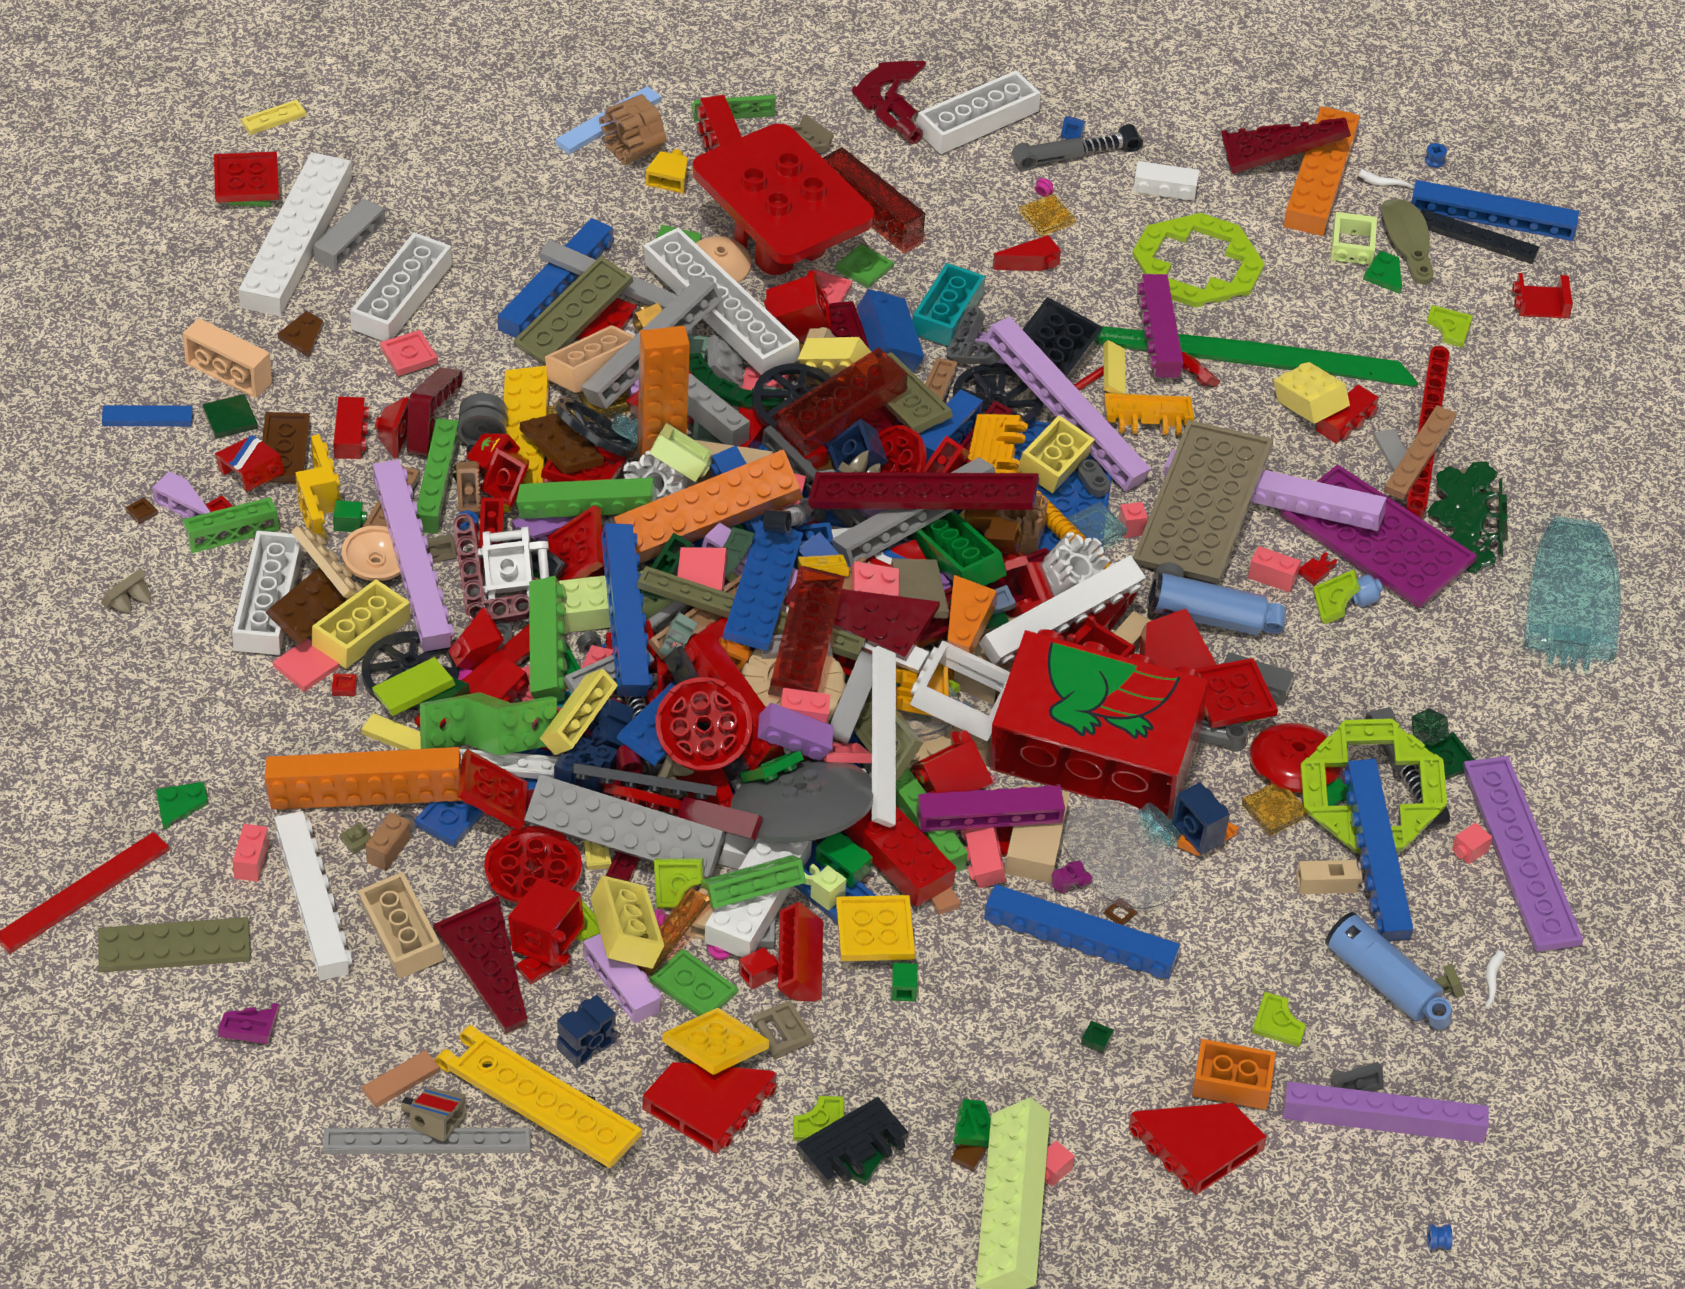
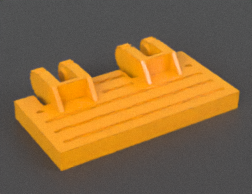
M1104 393L1107 422L1116 423V418H1118L1119 433H1124L1125 425H1131L1132 434H1138V419H1140L1141 424H1159L1161 419L1162 435H1168L1169 427H1175L1176 436H1181V420H1184V425L1187 424L1188 420L1194 421L1191 396Z
M977 414L969 451L971 453L968 459L973 461L980 457L993 465L996 473H1017L1007 469H1017L1020 467L1019 460L1014 458L1016 451L1014 444L1025 442L1026 437L1023 433L1018 432H1025L1028 424L1022 421L1020 415Z
M939 663L927 687L949 697L948 667ZM896 665V683H900V687H896V709L933 716L910 705L914 697L911 694V690L919 674Z

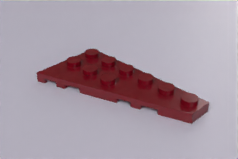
M1346 118L1321 120L1318 124L1301 122L1300 126H1291L1290 123L1260 126L1252 131L1241 128L1238 129V132L1229 133L1228 130L1221 131L1233 174L1351 136Z
M795 583L786 596L784 605L830 627L865 638V643L896 653V657L907 661L939 609L940 601Z
M499 896L433 924L434 932L503 1032L507 1034L527 1025V1015L522 994L520 993Z

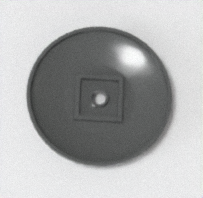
M804 759L796 763L797 768L788 772L781 770L777 772L778 777L765 782L764 779L744 782L735 792L731 801V808L763 817L756 838L784 843L811 841L841 832L867 814L873 805L872 779L863 769L851 763L825 762L823 759L821 761Z

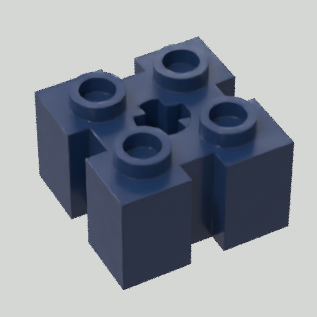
M610 698L581 737L592 740L595 747L603 744L618 750L619 747L625 744L619 741L617 736L632 721L633 708Z
M580 737L575 746L568 750L567 754H562L555 763L554 779L603 793L605 783L599 782L600 777L591 776L590 780L576 778V773L570 772L571 763L616 770L617 749L603 744L595 747L592 740Z
M598 995L593 996L589 1000H584L578 1006L577 1012L573 1010L569 1013L567 1012L557 1021V1033L559 1034L557 1050L577 1069L592 1059L593 1054L598 1051L602 1052L615 1043L616 1031L612 1027L616 1025V1013Z

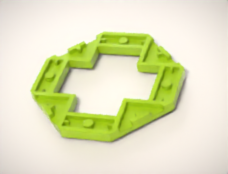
M1203 213L1147 225L1133 249L1132 257L1140 265L1143 274L1168 275L1172 263L1154 258L1166 237L1186 243L1192 231H1196L1230 242L1225 251V256L1242 261L1231 283L1211 277L1205 289H1201L1168 278L1172 300L1195 308L1213 301L1218 303L1230 300L1231 297L1238 295L1242 297L1250 295L1265 266L1264 261L1240 225Z
M1393 719L1344 720L1338 726V729L1331 736H1328L1300 766L1303 811L1354 853H1361V849L1356 846L1355 836L1357 831L1356 827H1353L1351 823V805L1328 806L1325 767H1346L1348 762L1347 745L1393 744L1395 765H1419L1422 803L1399 805L1400 826H1391L1396 852L1403 851L1447 806L1443 759L1437 754L1431 753L1421 741L1411 733H1406L1399 727L1400 724Z

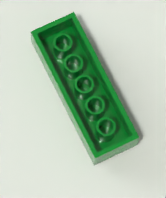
M954 510L906 537L911 541L916 540L921 551L929 560H937L939 569L952 581L954 580V575L985 586L1007 575L1001 552Z

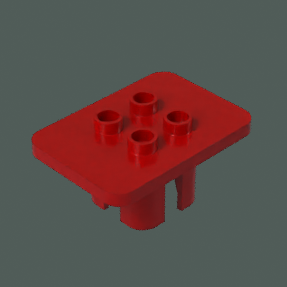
M771 124L705 152L693 160V178L735 220L734 240L741 243L746 249L749 235L756 241L755 264L767 274L781 275L793 270V263L805 258L810 262L818 259L825 254L826 249L864 233L873 226V207L792 127L786 124Z

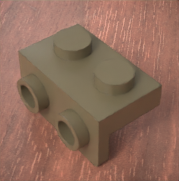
M803 115L799 125L790 126L817 153H826L828 151L834 134L809 115Z

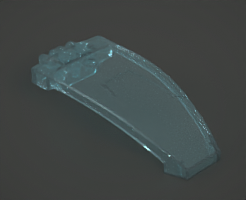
M1554 516L1543 535L1533 567L1523 647L1545 650V653H1548L1547 663L1553 662L1555 654L1561 655V665H1566L1567 658L1570 656V666L1573 667L1577 664L1578 658H1583L1584 668L1589 669L1591 657L1614 661L1617 654L1621 605L1620 576L1617 559L1611 542L1599 522Z

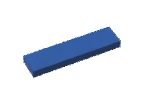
M103 405L102 426L192 427L193 406Z

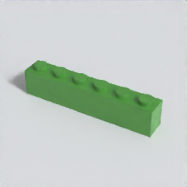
M436 419L417 502L418 515L416 517L417 519L421 518L423 532L421 533L438 534L459 441V420Z
M653 477L520 484L516 503L520 519L573 517L580 515L593 505L601 508V515L623 514L655 501L657 492Z
M556 576L529 581L530 693L534 699L553 696L557 698L558 702L565 700V690L568 687L563 681L565 677L564 672L567 671V663L564 658V653L567 652L564 634L567 633L563 617L566 616V607L563 603V598L566 597V590L564 585L559 583Z
M907 767L899 780L896 781V805L919 828L916 812L918 794H925L926 792ZM953 830L922 832L957 868L956 872L965 869L968 852Z

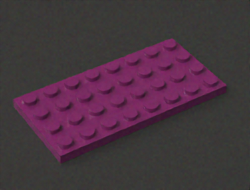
M1338 464L1316 482L1386 497V511L1378 531L1281 509V517L1365 573L1371 575L1374 579L1378 578L1383 585L1419 609L1476 561V554Z

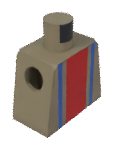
M428 1088L417 1099L405 1097L401 1104V1111L410 1114V1126L412 1129L440 1141H445L466 1116V1094Z

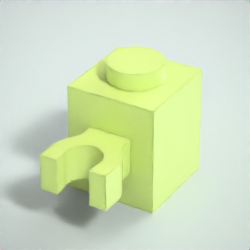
M812 864L809 871L812 875H807L804 872L805 884L811 885L810 897L829 911L836 905V897L845 896L846 878L830 866H827L820 872L819 868Z

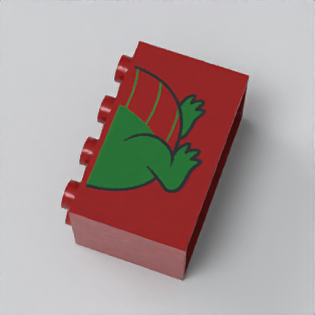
M1041 629L1037 633L1025 630L992 723L990 770L1043 785L1061 786V790L1172 820L1177 795L1182 791L1202 729L1208 679L1201 678V675L1196 670L1189 667L1179 666L1172 670L1157 666L1151 658L1145 655L1131 654L1128 658L1110 653L1107 647L1097 642L1089 641L1083 645L1068 642L1053 630Z

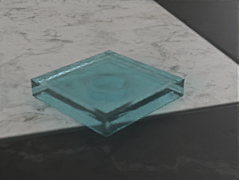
M1101 502L1067 517L1068 521L1086 538L1098 539L1102 543L1099 547L1126 535L1128 530Z

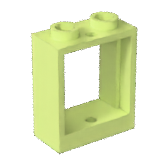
M1336 212L1330 260L1371 265L1375 253L1377 217ZM1339 233L1369 236V246L1339 243Z
M668 423L661 430L649 454L696 482L699 476L702 478L705 476L711 464L710 456L712 451Z

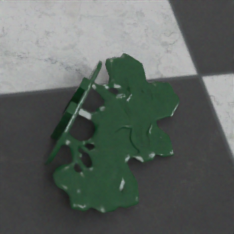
M1488 461L1473 462L1465 473L1451 466L1438 472L1436 475L1438 488L1447 497L1443 500L1435 501L1427 511L1432 517H1438L1439 522L1443 526H1452L1455 532L1448 537L1477 555L1476 561L1466 569L1468 572L1477 573L1483 566H1491L1496 561L1494 552L1488 548L1492 541L1496 539L1500 542V556L1504 557L1503 540H1508L1507 494H1503L1502 477L1499 479V492H1494L1489 488L1490 483L1497 477L1498 472L1489 466ZM1485 489L1487 493H1480V490ZM1493 497H1499V512L1491 513L1486 505V501ZM1486 518H1499L1498 532L1488 533L1483 528V522ZM1482 531L1485 535L1481 536L1479 532ZM1488 538V540H1484L1485 544L1479 547L1476 546V542L1479 539ZM1486 547L1485 552H1481L1480 549Z

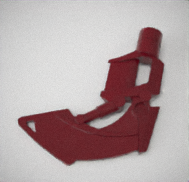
M892 61L879 63L878 67L868 73L859 82L857 87L853 86L852 92L867 110H875V115L889 128L896 130L910 144H916L923 136L922 129L913 122L920 111L911 106L904 99L905 97L897 94L901 82L910 83L926 67V62ZM892 84L888 92L885 93L884 100L881 96V90L884 85ZM892 110L901 118L899 121L889 114Z

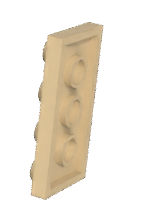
M296 526L291 531L343 597L350 599L364 588L359 582L352 580L353 574L346 566L339 564L340 558L338 555L325 547L327 542L318 533L315 535L309 528L305 530L299 526Z

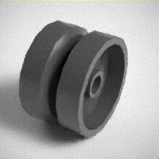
M489 393L472 394L465 398L460 404L458 435L461 441L469 446L470 444L475 445L483 434H506L508 408L505 402L498 396Z

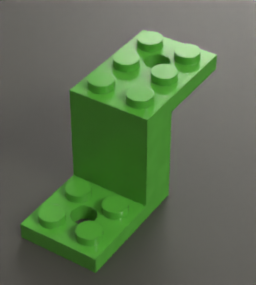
M479 692L420 703L421 749L447 748L468 744L499 756L545 747L546 745L540 737L557 715V698L549 696L509 703ZM443 718H446L445 727L440 729V722ZM537 718L538 725L535 729H532V722Z

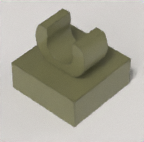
M359 822L356 826L348 828L345 832L341 833L340 840L354 855L366 848L365 843H368L371 835Z
M1453 964L1444 966L1443 969L1446 976L1435 979L1444 989L1443 994L1449 993L1452 990L1456 998L1465 995Z

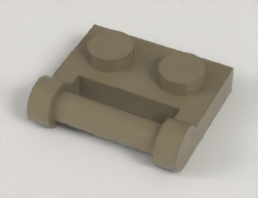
M791 1000L752 1016L750 1020L753 1027L758 1028L761 1035L769 1039L770 1054L774 1059L781 1058L788 1052L813 1043L814 1036ZM766 1022H773L784 1042L778 1043Z

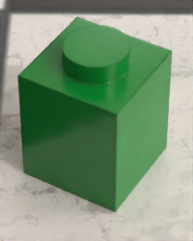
M336 500L333 513L334 531L354 532L362 528V525L367 520V512L363 510V502Z
M906 962L893 963L891 1001L916 1002L918 964Z

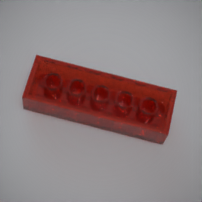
M843 147L823 157L873 207L874 223L872 229L903 254L923 244L926 213L921 208H918L907 197L903 196Z
M878 347L776 412V430L805 457L845 431L860 418L864 419L907 391L908 374Z
M799 565L770 682L769 695L781 697L783 688L818 692L845 576Z

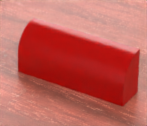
M1031 562L1024 565L1017 579L1025 599L1032 597L1033 601L1041 599V603H1044L1055 597L1040 562ZM1067 629L1066 631H1064V632L1061 633L1060 635H1061V636L1064 638V640L1066 641V637H1067L1070 633H1069V631H1068V629Z
M798 901L780 910L778 990L795 1001L815 1002L821 1000L823 920Z

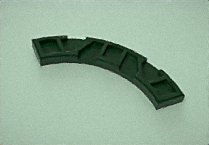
M701 353L689 354V370L695 378L726 403L753 410L752 394L754 388L752 390L739 388L738 384L724 378H719L713 373V370L706 363ZM763 389V390H780V391H782L781 389ZM761 398V403L765 410H771L785 399Z
M732 527L730 535L722 547L728 551L725 578L740 564L751 545L755 533ZM642 589L640 592L646 598L672 600Z

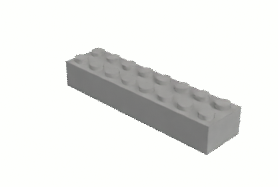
M541 774L539 775L525 817V821L531 825L554 830L566 836L654 863L656 858H704L705 878L713 877L726 834L721 830Z

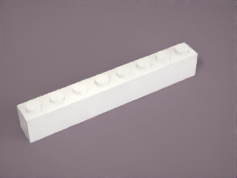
M1130 555L987 633L979 642V645L992 664L997 665L1002 662L1005 665L1015 658L1014 655L1017 654L1025 630L1037 633L1041 629H1049L1061 634L1070 627L1071 623L1079 624L1091 612L1094 614L1101 612L1109 602L1113 605L1123 599L1124 594L1129 592L1131 595L1141 589L1140 584L1146 577Z
M303 811L274 817L275 832L319 981L348 975V965L352 964L350 951L344 949L346 938L344 931H339L338 929L341 926L338 912H333L332 909L335 908L333 894H328L327 889H329L327 875H322L321 873L324 870L321 856L317 857L315 853L318 852L316 838H311L310 834H313L310 819L305 820Z

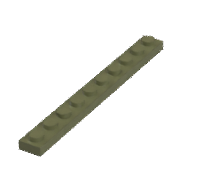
M645 566L637 582V588L726 618L729 617L735 595ZM783 611L779 612L773 632L777 635L828 632L832 653L856 661L865 645V638Z

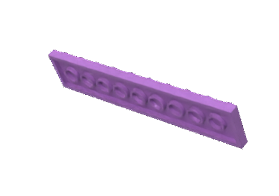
M1509 756L1465 761L1463 763L1465 776L1487 831L1493 837V846L1535 951L1582 946L1584 939Z

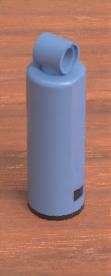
M1156 572L1152 579L1147 601L1148 612L1166 616L1186 608L1192 620L1197 623L1252 635H1258L1262 630L1270 634H1279L1284 631L1285 606L1278 603H1268V599L1264 595Z
M1349 912L1337 921L1325 940V945L1413 1021H1421L1427 1017L1429 1025L1438 1030L1445 1029L1451 1024V1004L1448 1000L1442 998L1444 989L1441 985L1355 912ZM1436 1011L1445 1012L1443 1016L1434 1015Z

